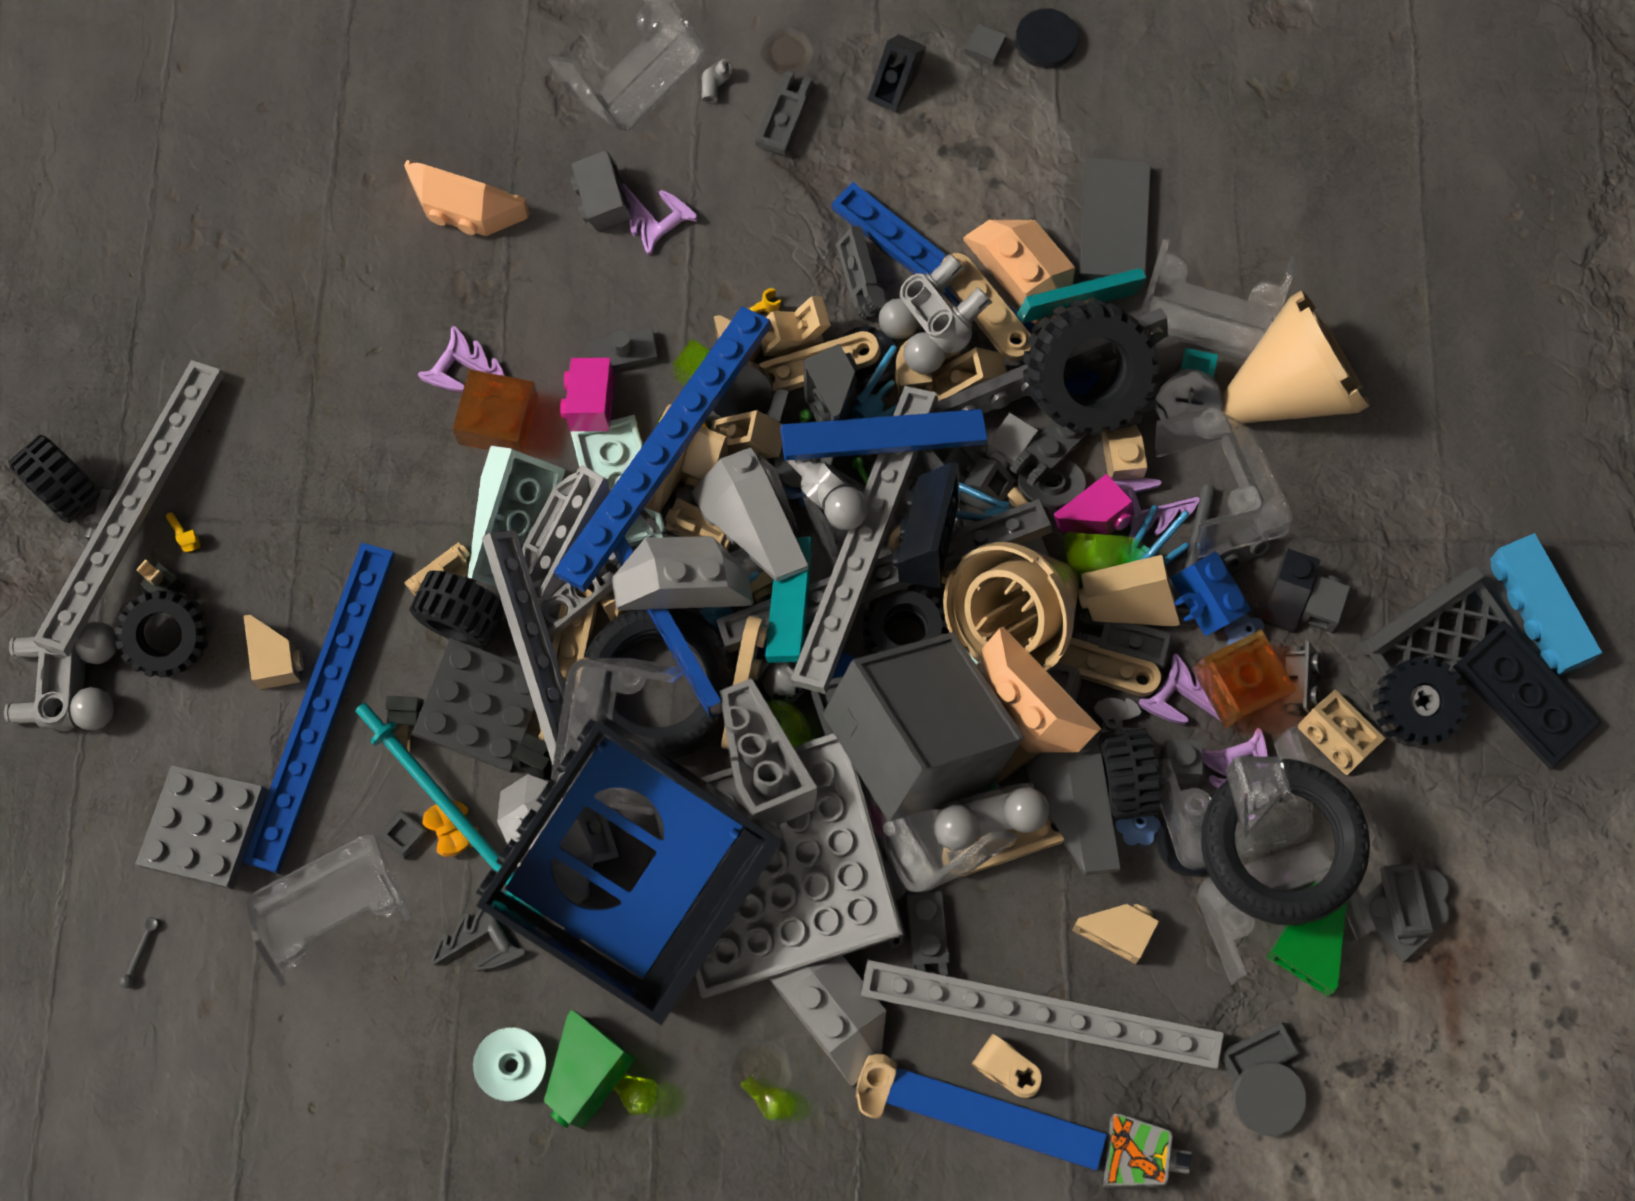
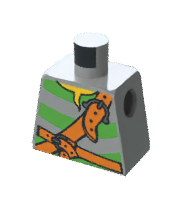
M1114 1113L1110 1118L1103 1187H1163L1167 1185L1168 1171L1189 1174L1191 1152L1171 1149V1131Z

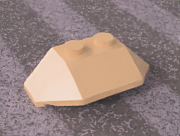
M407 160L404 165L427 218L435 224H449L458 227L462 232L469 235L477 233L488 236L526 220L530 215L526 198L519 195H512L507 191L425 164Z
M988 220L963 238L965 243L1019 308L1027 296L1073 285L1074 265L1036 220ZM1042 319L1034 320V321H1031V322H1032L1034 325H1036V324L1039 323Z
M1001 627L980 650V672L1024 736L1019 745L1027 753L1079 752L1101 730L1096 722L1004 627Z

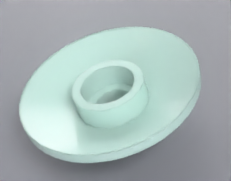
M519 1028L499 1029L488 1035L477 1048L473 1061L474 1075L480 1088L492 1098L501 1101L520 1100L533 1093L540 1085L546 1070L545 1052L540 1042L529 1032ZM514 1059L518 1062V1068L514 1072H507L505 1069L506 1063Z

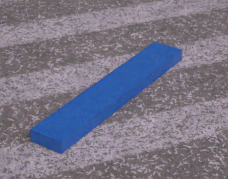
M982 409L782 424L780 427L785 461L985 445L987 442Z
M625 536L613 552L621 566L633 553ZM646 609L707 715L713 718L721 714L722 705L720 698L668 610Z
M900 1068L896 1069V1075L886 1101L887 1105L1094 1171L1098 1168L1107 1135Z

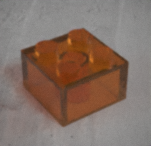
M469 369L452 429L458 444L490 450L491 446H497L524 453L539 398L534 381Z
M1262 629L1202 658L1192 668L1225 729L1283 701L1296 690Z

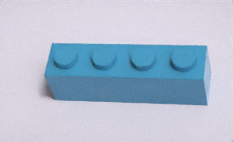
M1533 533L1498 548L1490 558L1491 570L1495 578L1499 581L1501 580L1505 586L1508 601L1511 607L1520 613L1527 636L1536 642L1541 651L1540 658L1558 677L1592 663L1602 651L1536 534Z

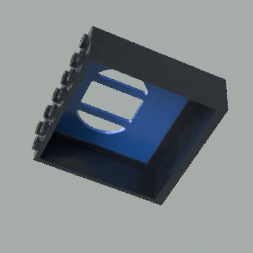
M602 714L597 721L590 718L576 739L582 743L578 751L571 748L556 769L562 775L558 781L551 778L536 800L541 804V807L538 811L531 808L517 828L516 832L522 836L518 842L511 838L496 860V863L501 865V868L498 872L491 869L475 892L481 896L476 906L662 1026L782 844V831L765 820L752 819L744 806ZM604 734L607 735L608 737H610L611 739H613L614 741H616L617 743H619L620 745H622V746L625 747L626 749L630 750L631 752H633L634 754H636L637 756H639L640 758H642L643 760H645V761L648 762L649 764L653 765L654 767H656L657 769H659L660 771H662L663 773H665V774L668 775L669 777L673 778L674 780H676L677 782H679L680 784H682L683 786H685L686 788H688V789L691 790L692 792L696 793L697 795H699L700 797H702L703 799H705L706 801H708V802L711 803L712 805L716 806L717 808H719L720 810H722L723 812H725L726 814H728L729 816H731V817L734 818L735 820L739 821L740 823H742L743 825H745V827L743 828V830H742L741 833H740V830H741L742 827H743L741 824L737 823L736 821H734L733 819H731L730 817H728L727 815H725V814L722 813L721 811L717 810L716 808H714L713 806H711L710 804H708L707 802H705L704 800H702V799L699 798L698 796L694 795L693 793H691L690 791H688L687 789H685L684 787H682L681 785H679V784L676 783L675 781L671 780L670 778H668L667 776H665L664 774H662L661 772H659V771L656 770L655 768L651 767L650 765H648L647 763H645L644 761H642L641 759H639L638 757H636V756L633 755L632 753L628 752L627 750H625L624 748H622L621 746H619L618 744H616V743L613 742L612 740L608 739L607 737L604 736V738H603V740L601 741V743H598V742L600 741V739L602 738V736H603ZM596 747L595 752L593 753V755L591 756V758L579 774L578 778L576 779V781L574 782V784L572 785V787L570 788V790L568 791V793L566 794V796L554 812L553 816L551 817V819L549 820V822L547 823V825L545 826V828L543 829V831L531 847L530 851L528 852V854L526 855V857L524 858V860L522 861V863L520 864V866L518 867V869L516 870V872L514 873V875L505 887V890H507L517 898L521 899L534 909L538 910L551 920L555 921L556 923L564 927L563 930L551 921L547 920L546 918L535 912L534 910L530 909L529 907L518 901L517 899L513 898L512 896L504 892L502 888L504 887V885L516 869L517 865L519 864V862L521 861V859L523 858V856L525 855V853L527 852V850L529 849V847L541 831L542 827L544 826V824L546 823V821L548 820V818L550 817V815L552 814V812L564 796L565 792L567 791V789L569 788V786L571 785V783L573 782V780L575 779V777L577 776V774L589 758L590 754ZM610 788H625L642 794L653 803L662 818L664 839L657 838L595 797V793ZM585 806L593 809L656 851V855L631 891H627L560 847L561 841ZM552 859H558L621 900V904L608 909H589L572 902L562 893L554 879ZM721 861L720 865L718 866V868L716 869V871L714 872V874L712 875V877L710 878V880L708 881V883L706 884V886H705L704 889L702 890L703 886L705 885V883L707 882V880L709 879V877L711 876V874L713 873V871L715 870V868L717 867V865H718L719 862ZM690 908L689 912L687 913V915L685 916V918L683 919V921L681 922V924L679 925V927L677 928V930L675 931V933H674L673 936L671 937L672 933L674 932V930L676 929V927L678 926V924L680 923V921L682 920V918L684 917V915L686 914V912H687L688 909ZM581 940L586 941L587 943H589L599 951L603 952L616 962L620 963L633 973L637 974L641 978L645 976V974L647 973V971L649 970V968L651 967V965L653 964L658 955L659 957L650 969V971L648 972V974L646 975V977L644 978V980L642 981L633 974L629 973L628 971L620 967L619 965H617L616 963L612 962L611 960L600 954L599 952L595 951L594 949L583 943Z

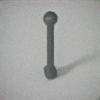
M154 917L147 918L144 922L145 933L127 973L120 978V985L123 988H130L134 984L133 975L152 933L156 932L160 927L159 921Z

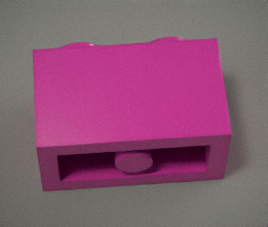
M571 358L570 370L564 372V389L567 391V396L561 399L560 405L561 417L566 418L570 431L610 430L615 374L610 358Z

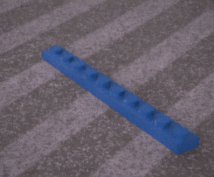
M854 182L832 202L833 211L852 226H861L863 234L913 274H931L947 256ZM946 287L944 294L955 307H958L960 305L959 301ZM1007 304L1008 307L1012 310V312H1013V313L1016 315V317L1018 318V316H1017L1018 311H1016L1013 307H1011L1009 304ZM1032 322L1022 323L1029 333L1032 334V328L1035 325ZM1012 338L1010 340L1013 344H1020L1022 342L1019 338ZM1087 370L1072 376L1064 384L1068 391L1074 395H1088L1098 385L1101 377L1094 371Z
M741 306L555 568L554 573L557 578L583 592L588 589L772 327L770 319Z
M362 542L360 544L246 851L243 863L248 866L279 874L393 564L395 554L391 550Z

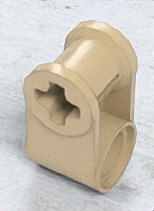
M994 1034L990 1036L971 1063L983 1075L999 1083L1020 1098L1033 1097L1040 1089L1042 1075L1038 1067ZM1029 1072L1032 1074L1031 1082L1034 1085L1032 1087L1025 1085L1023 1089L1018 1087L1019 1079L1016 1075L1019 1073L1024 1076Z

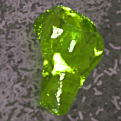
M627 1073L623 1075L613 1089L621 1098L630 1115L646 1114L652 1109L659 1097L655 1080L638 1078Z
M752 1075L740 1084L755 1101L766 1119H786L794 1114L797 1100L786 1090L779 1087L766 1088L756 1081Z

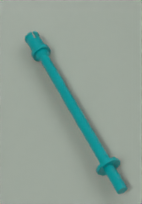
M366 702L361 704L355 712L375 733L370 742L374 746L383 743L492 869L498 872L501 865L496 863V860L500 855L393 734L398 725L394 721L385 725ZM515 872L512 873V875L506 882V885L508 884V882L510 881ZM508 891L506 892L507 894H509V895L512 896L513 898L517 899L518 901H520L521 903H523L524 905H526V906L529 907L530 909L534 910L535 912H537V913L540 914L541 916L543 915L541 912H539L538 910L534 909L533 907H531L530 905H528L527 903H525V902L522 901L521 899L517 898L516 896H514V895L511 894L510 892H508Z

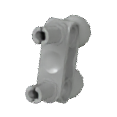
M952 254L931 274L917 273L911 275L900 289V298L892 299L885 303L879 312L878 321L880 328L890 338L895 340L908 338L915 333L919 323L926 331L910 337L904 346V359L907 366L919 374H928L938 370L945 360L946 353H955L962 350L969 343L972 336L971 322L992 303V300L979 287L958 307L951 303L944 294L946 292L945 288L965 270V267Z
M814 459L786 461L802 476V491L824 510L832 526L841 530H850L857 528L864 522L868 515V503L863 495L865 487L861 483L839 471L834 465L831 466L825 462L816 463ZM895 516L892 519L883 545L887 543L888 535L892 528L897 525Z
M97 621L86 623L68 657L38 647L33 641L35 637L11 638L9 642L10 655L15 659L38 657L35 702L6 704L4 718L7 723H36L41 729L54 728L58 731L66 732L77 726L82 729L95 731L104 728L112 720L115 708L110 695L101 688L88 687L84 689L86 663L101 664L108 662L117 652L116 641H118V637L110 625ZM63 705L60 714L54 716L57 708Z
M1019 783L974 794L930 809L932 815L931 824L935 830L938 844L953 851L965 850L972 846L978 837L1012 828L1022 833L1037 831L1044 826L1049 817V804L1046 797L1039 790L1034 789L1033 783Z

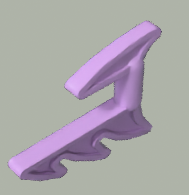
M623 184L632 214V219H630L631 233L633 236H636L638 228L642 223V241L647 255H651L658 240L679 223L685 220L693 222L698 220L694 211L674 195L660 190L661 199L672 210V213L658 223L630 189Z
M455 326L451 327V340L446 351L433 369L418 373L419 378L426 383L448 391L464 393L466 391L465 386L445 374L454 360L499 386L506 387L503 370L497 359H492V368H489L484 351L477 340L473 342L474 354L471 355L464 336Z
M1135 478L1114 481L1133 501L1135 515L1130 522L1129 544L1133 543L1150 510H1141L1136 493L1158 488L1162 483L1160 480ZM1199 497L1158 506L1148 530L1154 521L1158 520L1154 535L1159 536L1171 523L1177 512H1180L1181 515L1184 511H1188L1190 516L1199 503Z
M1176 653L1171 657V670L1168 677L1155 695L1150 699H1140L1138 702L1139 707L1157 717L1172 723L1185 725L1188 722V718L1166 703L1176 690L1224 724L1230 721V714L1221 693L1216 692L1213 702L1206 680L1200 671H1197L1194 675L1196 681L1194 686L1187 666Z
M1260 728L1255 730L1253 737L1248 742L1224 750L1210 751L1202 749V761L1213 771L1226 777V779L1217 778L1214 775L1209 776V781L1216 788H1219L1230 776L1237 772L1233 761L1249 755L1253 756L1255 763L1268 760L1267 748ZM1249 803L1242 810L1240 816L1252 821L1254 814Z

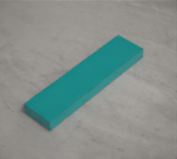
M1137 268L1030 295L1025 298L1017 316L1021 323H1026L1053 316L1054 309L1060 306L1067 309L1071 307L1070 304L1073 301H1085L1094 297V300H1100L1104 303L1135 295L1144 283L1146 276L1142 268Z
M795 537L809 570L778 582L773 579L765 655L768 663L798 662L803 649L813 550L811 537Z

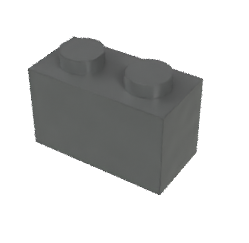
M607 150L571 163L575 175L571 177V183L576 194L581 196L582 204H579L578 207L585 223L590 222L598 232L632 219L617 163Z

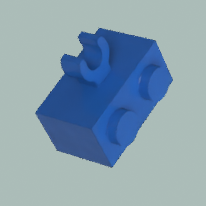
M1217 551L1170 577L1181 597L1175 600L1174 604L1176 606L1182 603L1187 605L1190 613L1183 619L1185 622L1195 619L1204 636L1219 630L1251 611L1250 606Z

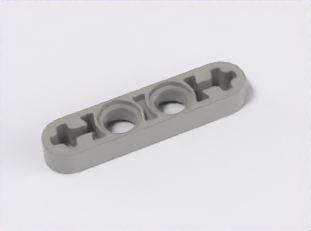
M614 553L611 554L598 573L604 584L600 586L596 577L592 581L595 589L591 596L586 598L579 597L576 593L577 588L566 583L540 604L542 614L548 624L552 626L547 629L550 640L571 625L570 623L580 615L582 616L592 605L598 603L614 590L612 578L615 574L610 571L607 572L605 567L608 563H611L612 565H617L618 570L621 568ZM556 604L568 606V612L562 619L550 617L551 608Z

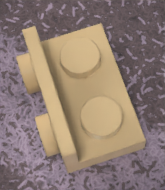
M1336 689L1315 706L1298 724V729L1345 775L1352 772L1386 739Z

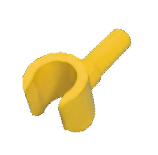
M769 288L764 291L762 300L748 309L756 313L764 311L770 314L772 311H778L781 299L776 302H769L768 300L772 299L776 294V289Z
M173 512L166 515L167 520L175 531L176 541L184 552H190L201 547L194 529L185 532Z

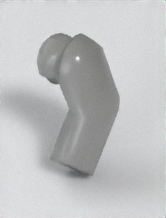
M722 59L703 72L702 101L704 103L713 104L718 101V87L731 77L734 70L730 60Z

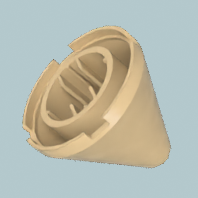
M1303 290L1288 299L1224 391V402L1221 411L1228 421L1234 419L1237 424L1354 414L1370 407L1367 396L1362 397L1358 391L1363 387L1326 322L1322 321L1315 311V305Z
M1008 542L986 544L962 557L963 560L957 568L950 572L945 585L943 598L944 615L949 632H954L968 653L979 662L976 664L978 669L980 670V650L1001 627H1004L1046 671L1055 666L1065 654L1072 638L1080 583L1076 570L1069 564L1027 547Z

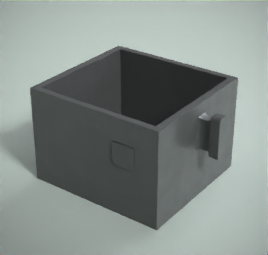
M954 632L853 659L822 714L889 822L989 790L1024 738Z

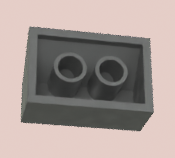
M840 343L803 360L805 402L816 422L852 419L850 410L855 406V398L857 397L855 385L858 384L855 372L858 371V367L850 352L845 354Z

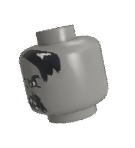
M797 662L770 663L766 667L761 680L770 698L785 704L793 703L807 690L793 686L791 682Z

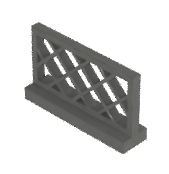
M1474 566L1453 578L1357 645L1365 656L1370 655L1384 676L1386 675L1385 671L1390 666L1382 654L1389 649L1404 651L1402 662L1409 660L1410 653L1424 655L1427 658L1433 657L1448 660L1451 666L1449 672L1453 673L1456 670L1452 666L1461 659V657H1458L1460 640L1477 642L1478 644L1485 637L1487 621L1498 624L1505 621L1517 634L1518 632L1480 579L1484 576L1477 566ZM1473 591H1476L1483 601L1481 613L1465 610L1467 595ZM1459 602L1458 608L1451 607ZM1441 613L1457 614L1455 632L1438 628ZM1464 616L1480 619L1478 637L1462 634ZM1432 620V626H1431V627H1429V626H1424L1425 624H1427L1428 622H1430V621ZM1420 630L1430 633L1428 650L1411 647L1415 631ZM1437 634L1454 638L1451 655L1435 652ZM1405 639V645L1398 644ZM1419 695V698L1415 700V705L1419 706L1429 698Z

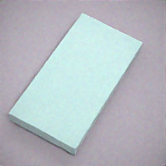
M635 414L611 420L609 431H570L579 467L583 465L608 479L610 491L643 446ZM644 507L625 534L630 547L640 545L645 538L667 537L661 512L658 513ZM655 517L656 522L647 529L642 527Z

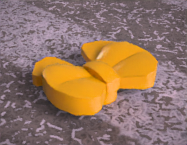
M452 800L460 811L467 815L468 808L462 802ZM437 804L424 812L422 824L426 828L436 831L439 839L436 847L438 854L443 857H451L462 853L467 849L468 845L471 848L473 847Z

